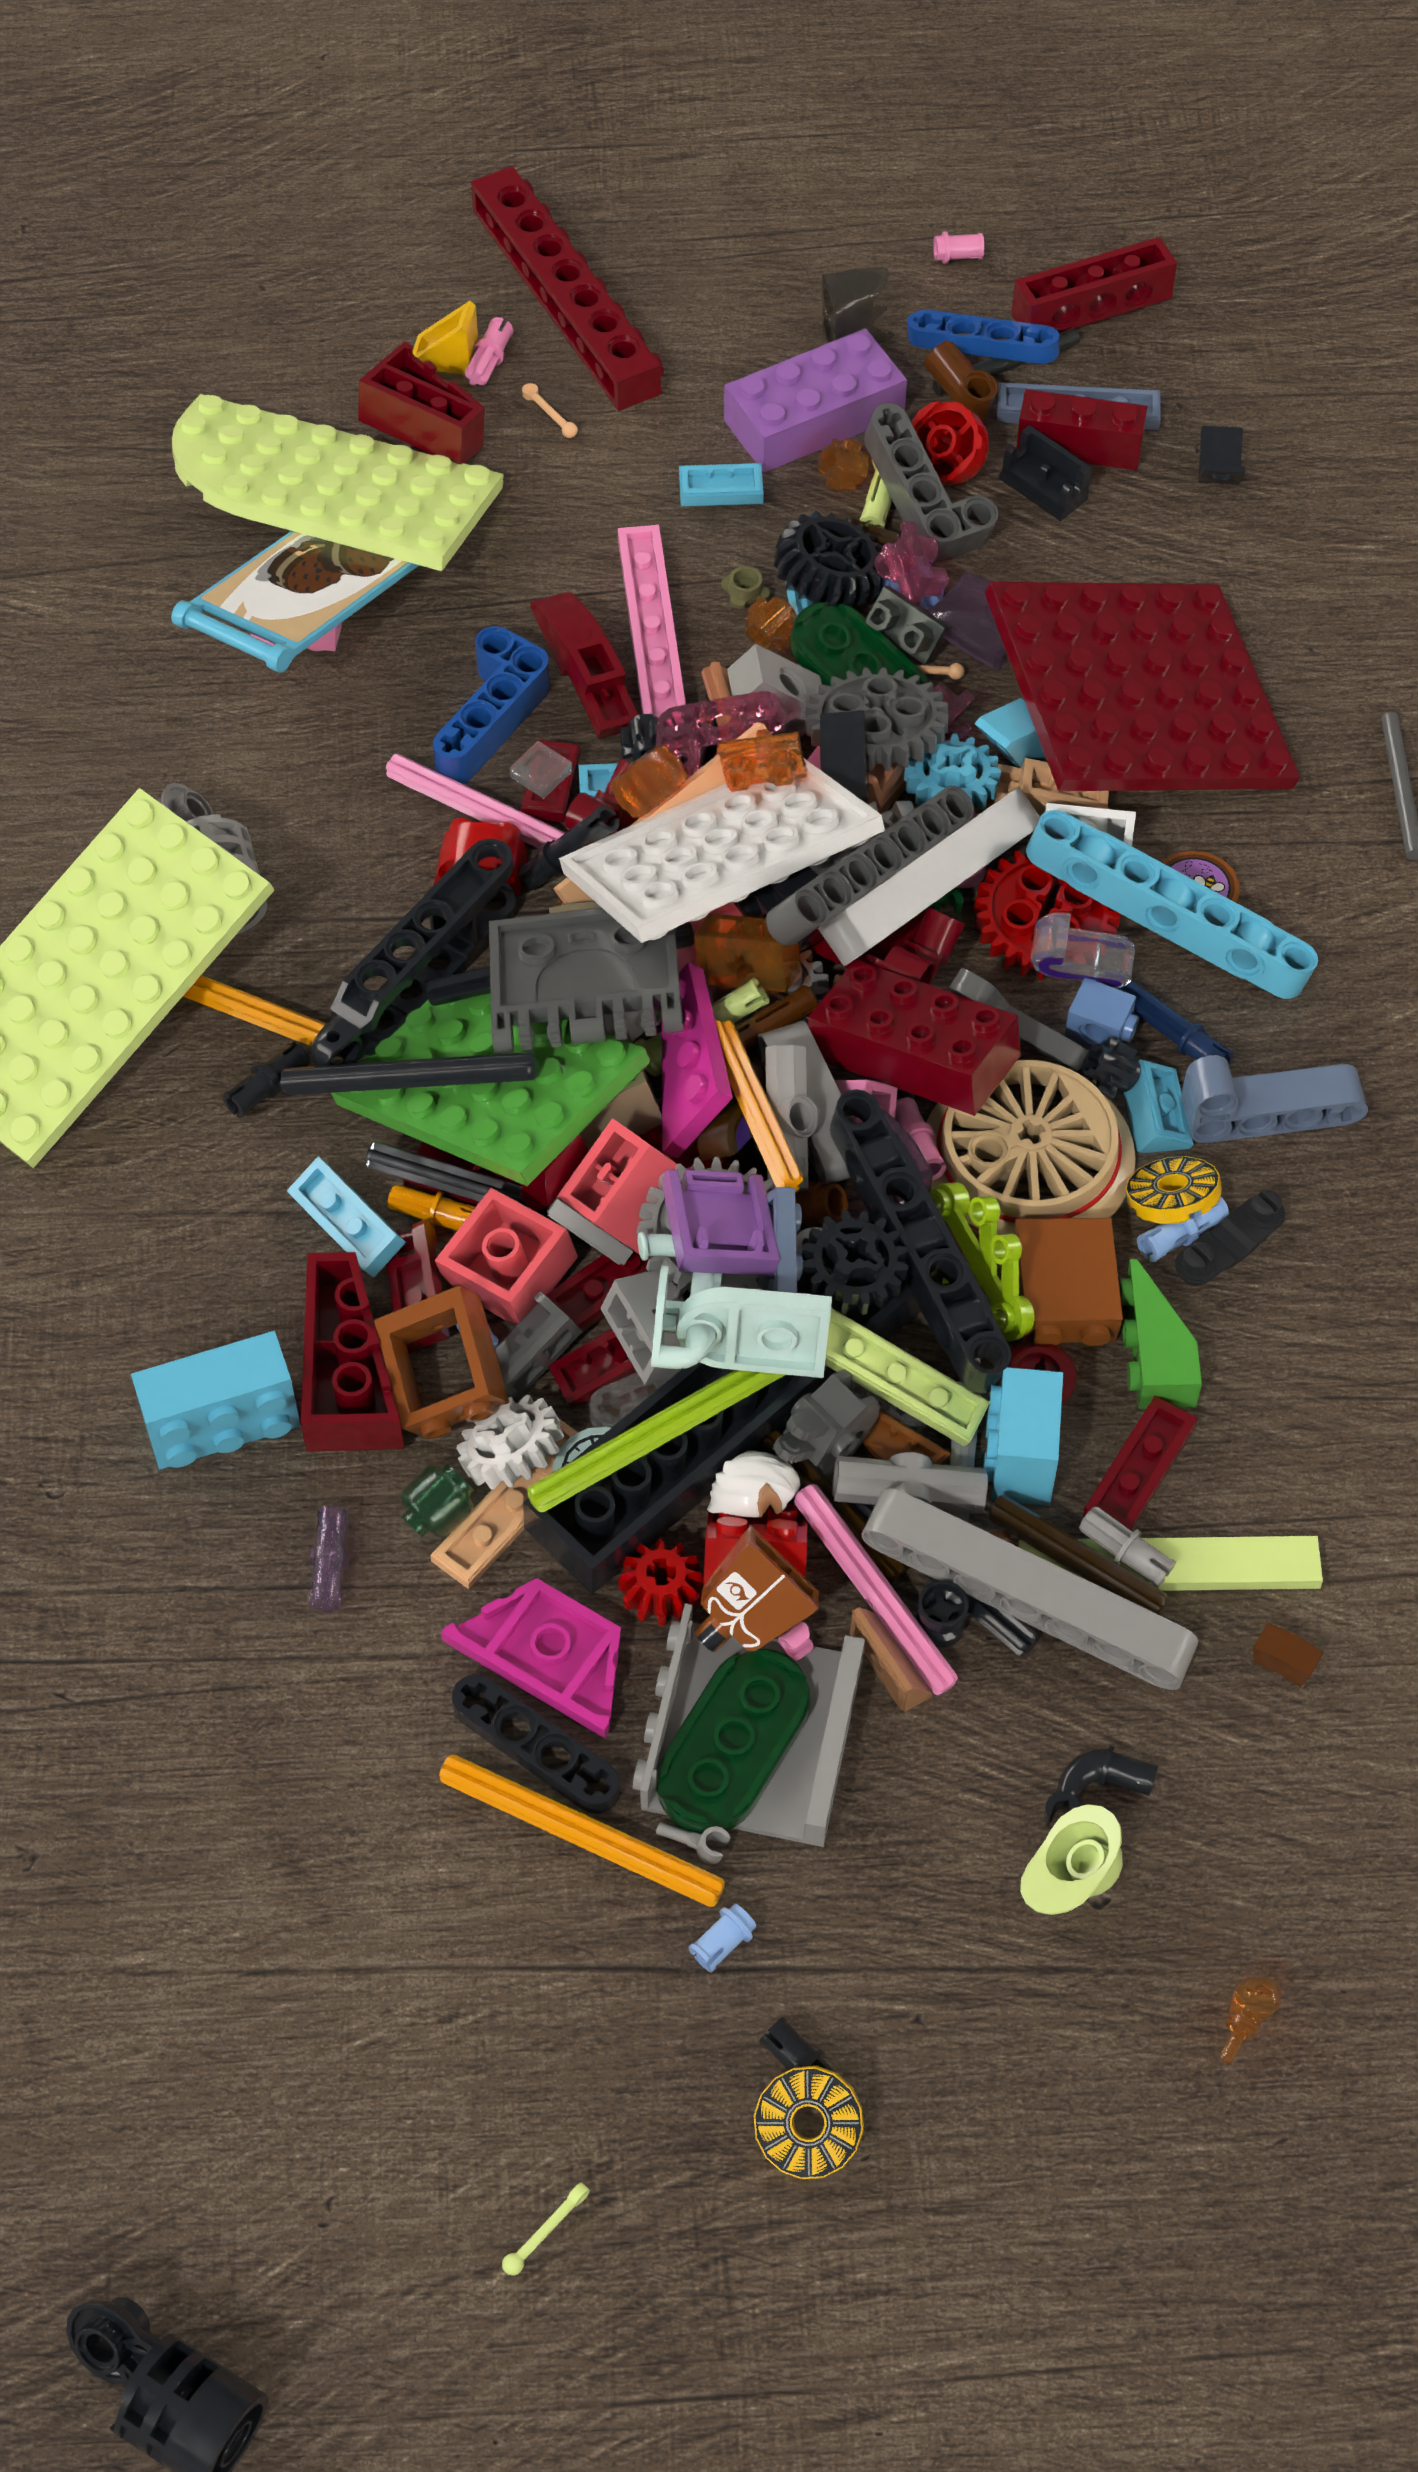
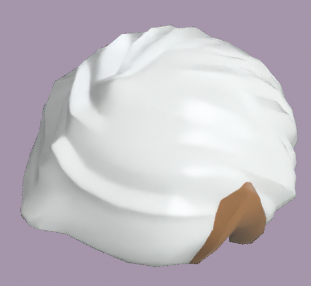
M747 1451L736 1456L731 1461H725L723 1470L716 1473V1480L712 1484V1490L710 1491L711 1500L707 1510L711 1513H725L742 1517H762L769 1505H771L775 1513L779 1514L799 1491L800 1480L798 1474L789 1463L767 1452Z

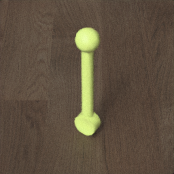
M582 2182L575 2186L564 2203L516 2253H510L504 2257L502 2261L504 2272L508 2275L519 2274L524 2267V2260L574 2207H577L585 2200L590 2189Z

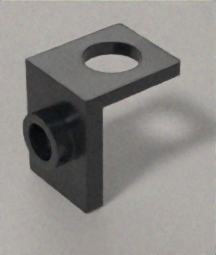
M1202 426L1198 483L1240 484L1245 474V466H1241L1243 428Z

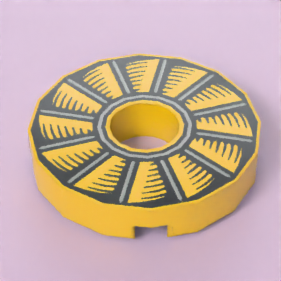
M1188 1156L1167 1157L1152 1161L1137 1169L1130 1176L1126 1185V1196L1130 1209L1131 1207L1134 1208L1136 1215L1141 1219L1159 1224L1182 1223L1190 1220L1191 1213L1201 1210V1215L1209 1212L1220 1200L1222 1191L1220 1175L1215 1166L1203 1159Z
M819 2066L793 2068L775 2077L760 2095L754 2114L755 2137L765 2158L781 2172L800 2179L824 2178L843 2168L858 2150L864 2131L862 2107L853 2087L838 2073ZM811 2106L821 2112L824 2118V2128L819 2136L808 2138L802 2136L796 2130L794 2116L798 2109Z

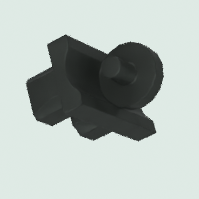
M890 586L883 587L866 618V624L876 631H880L892 643L923 664L931 662L938 644L950 628L930 614L928 609L921 605L918 606Z

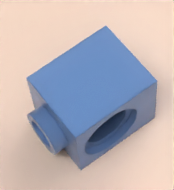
M1084 978L1068 1011L1064 1036L1088 1047H1092L1095 1044L1106 1046L1109 1037L1120 1042L1124 1040L1130 1043L1139 1022V1016L1133 1015L1136 996Z

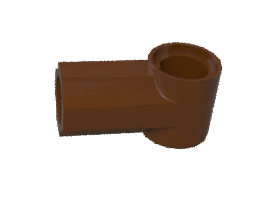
M946 340L940 343L926 356L923 365L954 402L965 405L984 421L998 390L996 380L989 373L976 370L953 342Z

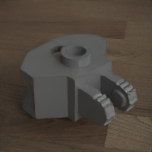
M846 1370L833 1373L813 1394L808 1393L796 1402L791 1410L792 1415L787 1422L784 1435H781L780 1438L778 1437L773 1445V1449L777 1457L786 1461V1463L790 1462L792 1464L793 1462L797 1463V1461L801 1462L809 1459L825 1476L834 1473L837 1456L852 1457L860 1448L879 1417V1402L873 1396L860 1400L852 1392V1376Z

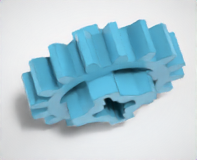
M953 733L949 741L937 744L935 754L924 752V761L920 762L913 758L908 759V767L905 768L904 781H907L906 792L907 794L916 793L915 803L920 805L946 787L957 786L967 793L974 806L983 810L986 808L987 799H995L997 787L1000 784L1001 769L998 768V757L989 756V746L987 744L978 748L975 747L974 737L961 742L959 741L958 734ZM926 770L929 771L928 776L924 773ZM976 774L980 775L979 780L976 778Z

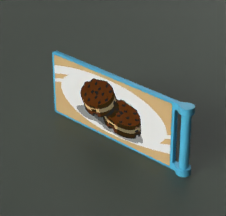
M291 531L193 600L179 601L172 611L171 620L174 625L183 629H196L266 662V666L269 669L282 673L289 667L296 655L419 565ZM204 611V612H206V613H208V614H210V615H212V616H215V617H217V618H219V619H221V620H223V621H225V622H228V623H230V624H232V625H234V626H236V627H238V628H241V629H243V630H245V631H247V632H249V633H252V634H254V635H256V636H258V637H260V638H262V639H265V640H267V641H269V642H271V643H273V644H275V645L272 646V645H270V644H268V643H266V642H264V641H261V640H259V639H257V638H255V637H253V636H251V635H248V634H246V633H244V632H242V631H240V630H237V629H235V628H233V627H231V626H229V625H227V624H224V623H222V622H220V621H218V620H216V619H214V618H211V617H209V616L203 614L202 612Z

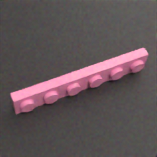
M659 525L617 528L642 714L657 716L660 719L661 725L670 723L672 731L687 730L688 715Z

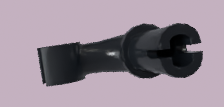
M1111 1745L1109 1749H1095L1076 1756L1064 1768L1056 1793L1051 1795L1046 1802L1044 1812L1046 1826H1049L1051 1815L1055 1810L1067 1808V1812H1069L1073 1808L1080 1807L1079 1798L1083 1790L1092 1782H1098L1100 1786H1103L1104 1782H1108L1150 1796L1158 1765L1114 1752L1115 1747Z

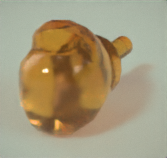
M1267 1977L1245 1978L1235 1988L1230 2003L1229 2015L1224 2023L1232 2033L1219 2057L1225 2064H1232L1243 2040L1255 2036L1262 2021L1268 2020L1279 2008L1281 1991L1276 1982Z

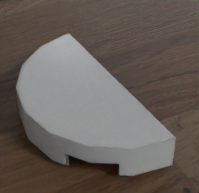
M557 1197L547 1210L549 1217L619 1265H624L634 1252Z

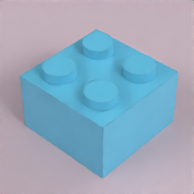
M1007 1367L1003 1370L1001 1386L991 1385L985 1436L987 1438V1449L983 1466L988 1476V1482H992L991 1501H995L1000 1495H1006L1020 1504L1050 1506L1059 1459L1063 1372Z

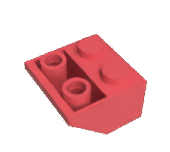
M612 1118L557 1197L639 1254L636 1230L639 1222L643 1221L638 1217L642 1203H648L645 1199L650 1187L658 1188L660 1175L665 1174L667 1169L675 1170L677 1163Z

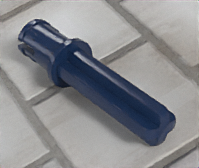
M1126 979L1121 983L1118 990L1136 996L1133 1012L1176 1043L1179 1054L1183 1056L1189 1055L1195 1060L1209 1055H1218L1224 1057L1228 1061V1065H1230L1234 1052L1207 1034L1205 1027L1201 1023L1190 1024L1131 979Z

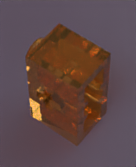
M710 913L694 935L697 966L703 968L706 984L716 985L718 988L726 990L735 989L746 984L750 979L756 978L760 984L757 988L762 985L767 994L787 992L801 971L799 943L787 946L777 942L767 928L766 918Z

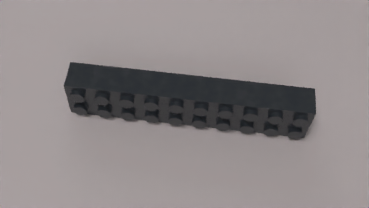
M868 1212V1222L875 1224ZM878 1249L877 1251L881 1254L882 1258H884V1256L882 1255V1253H881L880 1250ZM801 1275L797 1281V1293L810 1294L808 1289L811 1278H803ZM931 1276L935 1283L942 1285L943 1277ZM901 1281L899 1295L895 1297L887 1294L886 1307L883 1309L876 1306L874 1302H870L867 1314L862 1315L857 1305H850L847 1314L843 1315L883 1339L888 1340L921 1310L907 1283ZM820 1291V1292H818V1293L811 1294V1295H821V1296H824V1292H823V1291ZM834 1301L831 1304V1308L841 1313V1302ZM700 1362L687 1369H681L574 1460L733 1370L715 1368ZM825 1365L823 1378L784 1375L545 1512H538L531 1504L529 1498H527L523 1502L524 1529L593 1594L623 1568V1561L626 1556H637V1548L640 1543L648 1547L710 1493L712 1484L716 1480V1473L723 1470L725 1461H731L736 1456L747 1451H759L762 1447V1442L775 1430L782 1431L786 1428L787 1422L792 1415L791 1410L796 1402L808 1393L813 1394L837 1371Z

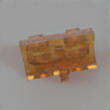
M768 729L757 730L756 737L722 741L718 744L717 750L726 785L732 792L748 790L752 784L767 782L773 783L775 786L791 785L794 779L806 778L808 770L802 755L799 732L771 735Z

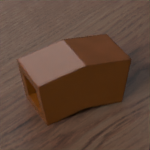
M1270 1623L1266 1624L1253 1647L1254 1663L1280 1674L1300 1688L1310 1678L1324 1653L1299 1636Z

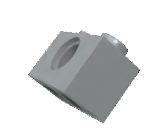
M754 644L727 669L734 708L800 739L806 734V705L810 704L811 694H818V686L821 684L820 675Z

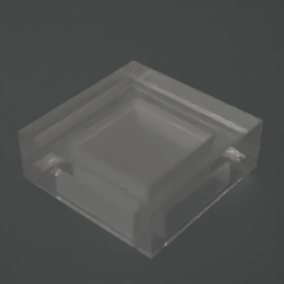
M539 741L510 767L511 778L543 799L572 773L571 761Z

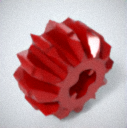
M660 1538L656 1543V1549L652 1551L640 1543L637 1548V1558L626 1556L623 1561V1571L625 1573L621 1574L618 1578L619 1590L625 1593L623 1604L627 1610L638 1608L637 1616L641 1623L646 1621L651 1615L657 1616V1622L661 1627L666 1624L668 1615H673L681 1622L685 1604H690L693 1609H697L700 1603V1594L698 1592L703 1589L704 1576L702 1573L697 1572L699 1570V1560L696 1555L684 1557L685 1547L681 1542L671 1550H667L665 1542ZM665 1580L666 1585H656V1581Z

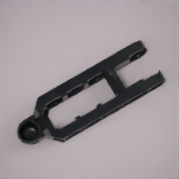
M484 839L472 845L342 981L330 1008L331 1020L318 1032L312 1042L311 1057L318 1066L334 1065L331 1063L334 1057L343 1058L342 1064L357 1063L364 1055L372 1056L376 1054L375 1048L380 1042L390 1038L406 1022L407 1016L412 1011L421 1008L428 1000L425 989L427 981L464 973L490 946L489 921L515 918L517 909L516 897L513 888L505 883L513 872V854L505 842L497 839ZM487 857H496L503 862L500 867L494 870H485L478 865L481 860ZM492 898H499L506 902V905L497 911H489L484 908ZM428 917L430 918L431 929H427L422 925V922ZM402 946H411L416 949L407 960L396 958L393 955L394 951ZM438 956L446 957L451 961L449 966L441 970H434L427 966L433 958ZM374 976H381L387 979L378 990H370L364 986L366 980ZM409 986H416L423 991L418 998L413 1000H405L399 996L404 988L407 989ZM381 1016H387L394 1020L393 1025L388 1029H375Z

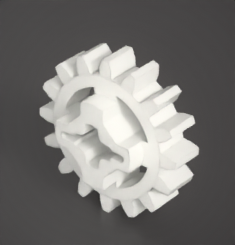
M525 1395L519 1403H515L512 1397H508L509 1403L495 1407L494 1415L487 1419L476 1421L474 1429L462 1431L461 1434L465 1442L457 1445L456 1449L461 1455L458 1460L468 1477H472L476 1485L479 1486L486 1482L490 1489H495L504 1480L508 1488L512 1487L516 1479L522 1477L526 1480L531 1479V1470L534 1467L546 1468L548 1466L544 1459L546 1455L558 1454L559 1448L555 1442L564 1438V1434L560 1429L562 1424L552 1406L548 1407L543 1398L534 1402L530 1395Z

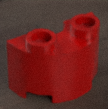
M466 818L454 819L450 824V829L443 836L434 885L472 845L484 839H497L505 842L513 854V872L505 883L513 888L514 895H521L523 885L520 881L524 879V876L518 877L520 866L527 863L529 853L525 842L520 838L519 828L508 822L492 824L473 822ZM487 857L481 860L478 865L485 870H494L500 867L503 862L496 857Z

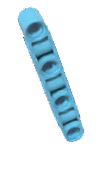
M1050 810L1040 816L1026 848L1027 857L1034 865L1067 882L1070 886L1277 997L1292 999L1302 992L1318 963L1317 953L1309 944L1276 927L1260 915L1110 834L1097 830L1065 812Z

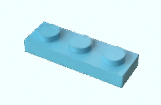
M319 1156L287 1190L346 1252H356L359 1266L372 1277H375L406 1243Z

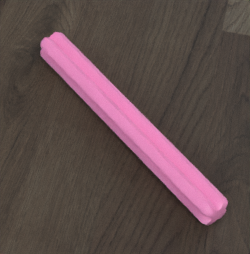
M394 754L390 761L387 762L386 775L389 778L481 822L492 824L500 822L512 823L519 828L520 838L525 843L538 849L547 841L557 840L565 834V832L401 754Z
M810 1484L801 1489L795 1495V1505L925 1683L936 1695L951 1689L958 1680L957 1674L827 1497L816 1484Z

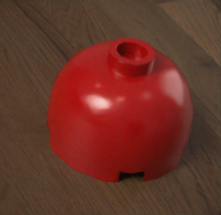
M940 401L932 402L918 411L912 419L911 423L943 486L951 487L964 484L982 468L989 450L988 432L979 416L968 407L954 401L945 403Z

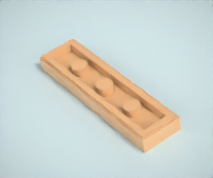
M559 1419L562 1424L560 1429L564 1434V1438L555 1442L558 1448L572 1435L578 1433L561 1419ZM557 1454L546 1455L544 1459L548 1466L546 1468L534 1467L531 1470L532 1478L526 1480L524 1477L516 1479L514 1485L509 1488L504 1480L501 1481L430 1555L431 1562L467 1589H470L524 1530L523 1502L528 1498L527 1489L533 1483L553 1473V1463Z

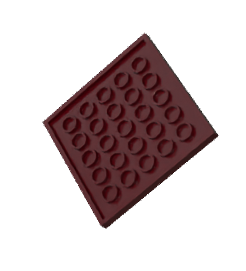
M990 581L984 594L1058 791L1294 789L1300 776L1219 584Z

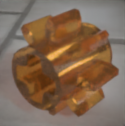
M834 438L832 439V444L822 450L818 459V473L828 477L825 486L839 491L843 488L853 491L855 490V485L860 484L866 478L869 470V455L859 452L862 443L848 438L844 442Z
M762 596L759 597L748 608L749 614L744 618V621L748 623L745 627L746 634L753 644H757L765 649H769L775 644L778 649L782 650L789 643L790 632L796 619V613L793 607L782 598L773 597L767 602Z

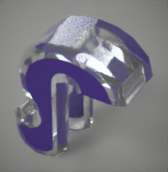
M1071 913L1047 914L1036 922L1030 960L1032 966L1040 973L1049 977L1072 981L1088 978L1112 988H1121L1131 982L1135 944L1127 937L1069 928Z

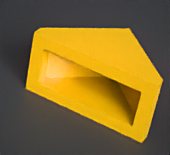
M469 300L418 334L413 354L423 363L429 360L437 367L439 372L465 375V370L474 355V344L478 341L476 305Z

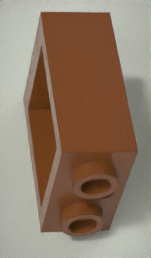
M458 1285L374 1320L402 1429L418 1434L424 1439H434L450 1433L451 1426L462 1421L476 1422L487 1419L494 1415L495 1407L509 1403L479 1294ZM458 1324L475 1387L423 1408L407 1344Z

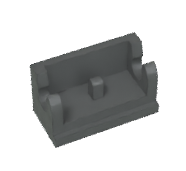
M541 1291L534 1297L538 1304L495 1348L506 1392L515 1402L523 1396L549 1368L548 1366L583 1332Z

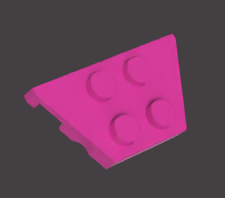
M535 1578L515 1589L511 1596L502 1599L498 1598L481 1607L479 1615L458 1626H455L453 1622L445 1626L441 1631V1638L444 1643L601 1737L605 1738L608 1735L621 1642V1627Z

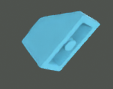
M1022 698L981 716L974 723L994 748L1017 768L1022 767L1025 758L1043 761L1046 758L1027 706Z

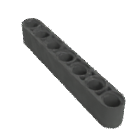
M957 786L946 787L773 907L766 917L767 928L777 942L787 946L794 945L969 822L974 815V807L970 797Z

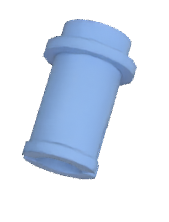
M734 1904L730 1909L723 1907L719 1911L721 1918L695 1943L688 1947L691 1954H697L694 1956L696 1961L711 1973L743 1940L749 1942L753 1938L751 1932L757 1927L756 1923L737 1904Z

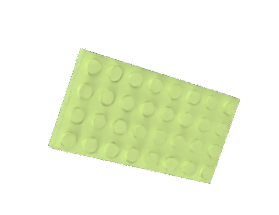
M140 788L0 945V1143L32 1168L40 1162L274 892L270 882Z

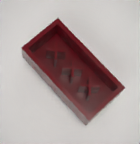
M856 959L808 1017L809 1029L826 1063L973 1116L977 1114L1021 1056L1018 1015Z

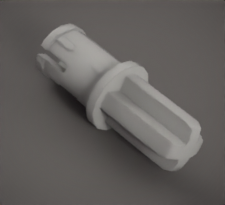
M1098 1507L1092 1508L1080 1524L1079 1528L1082 1533L1116 1556L1114 1562L1120 1564L1123 1561L1152 1582L1157 1588L1164 1582L1165 1575L1168 1576L1176 1564L1175 1560L1168 1558L1140 1538L1141 1531L1136 1529L1132 1532Z

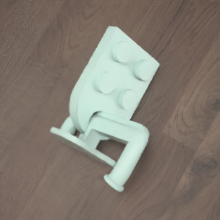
M643 1231L638 1233V1249L643 1261H646L649 1256L676 1257L671 1234H645ZM661 1265L651 1367L687 1369L700 1362L721 1369L824 1377L832 1296L721 1287L722 1273L693 1272L690 1297L685 1302L667 1300L669 1266ZM677 1324V1339L681 1347L663 1345L664 1331L675 1332Z

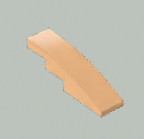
M1025 758L1021 768L998 764V768L1001 769V775L995 799H987L986 808L983 810L973 805L974 812L980 814L1008 793L1020 787L1036 812L1041 816L1046 812L1047 803L1108 809L1109 791H1058L1048 762ZM976 774V778L978 780L980 779V775Z

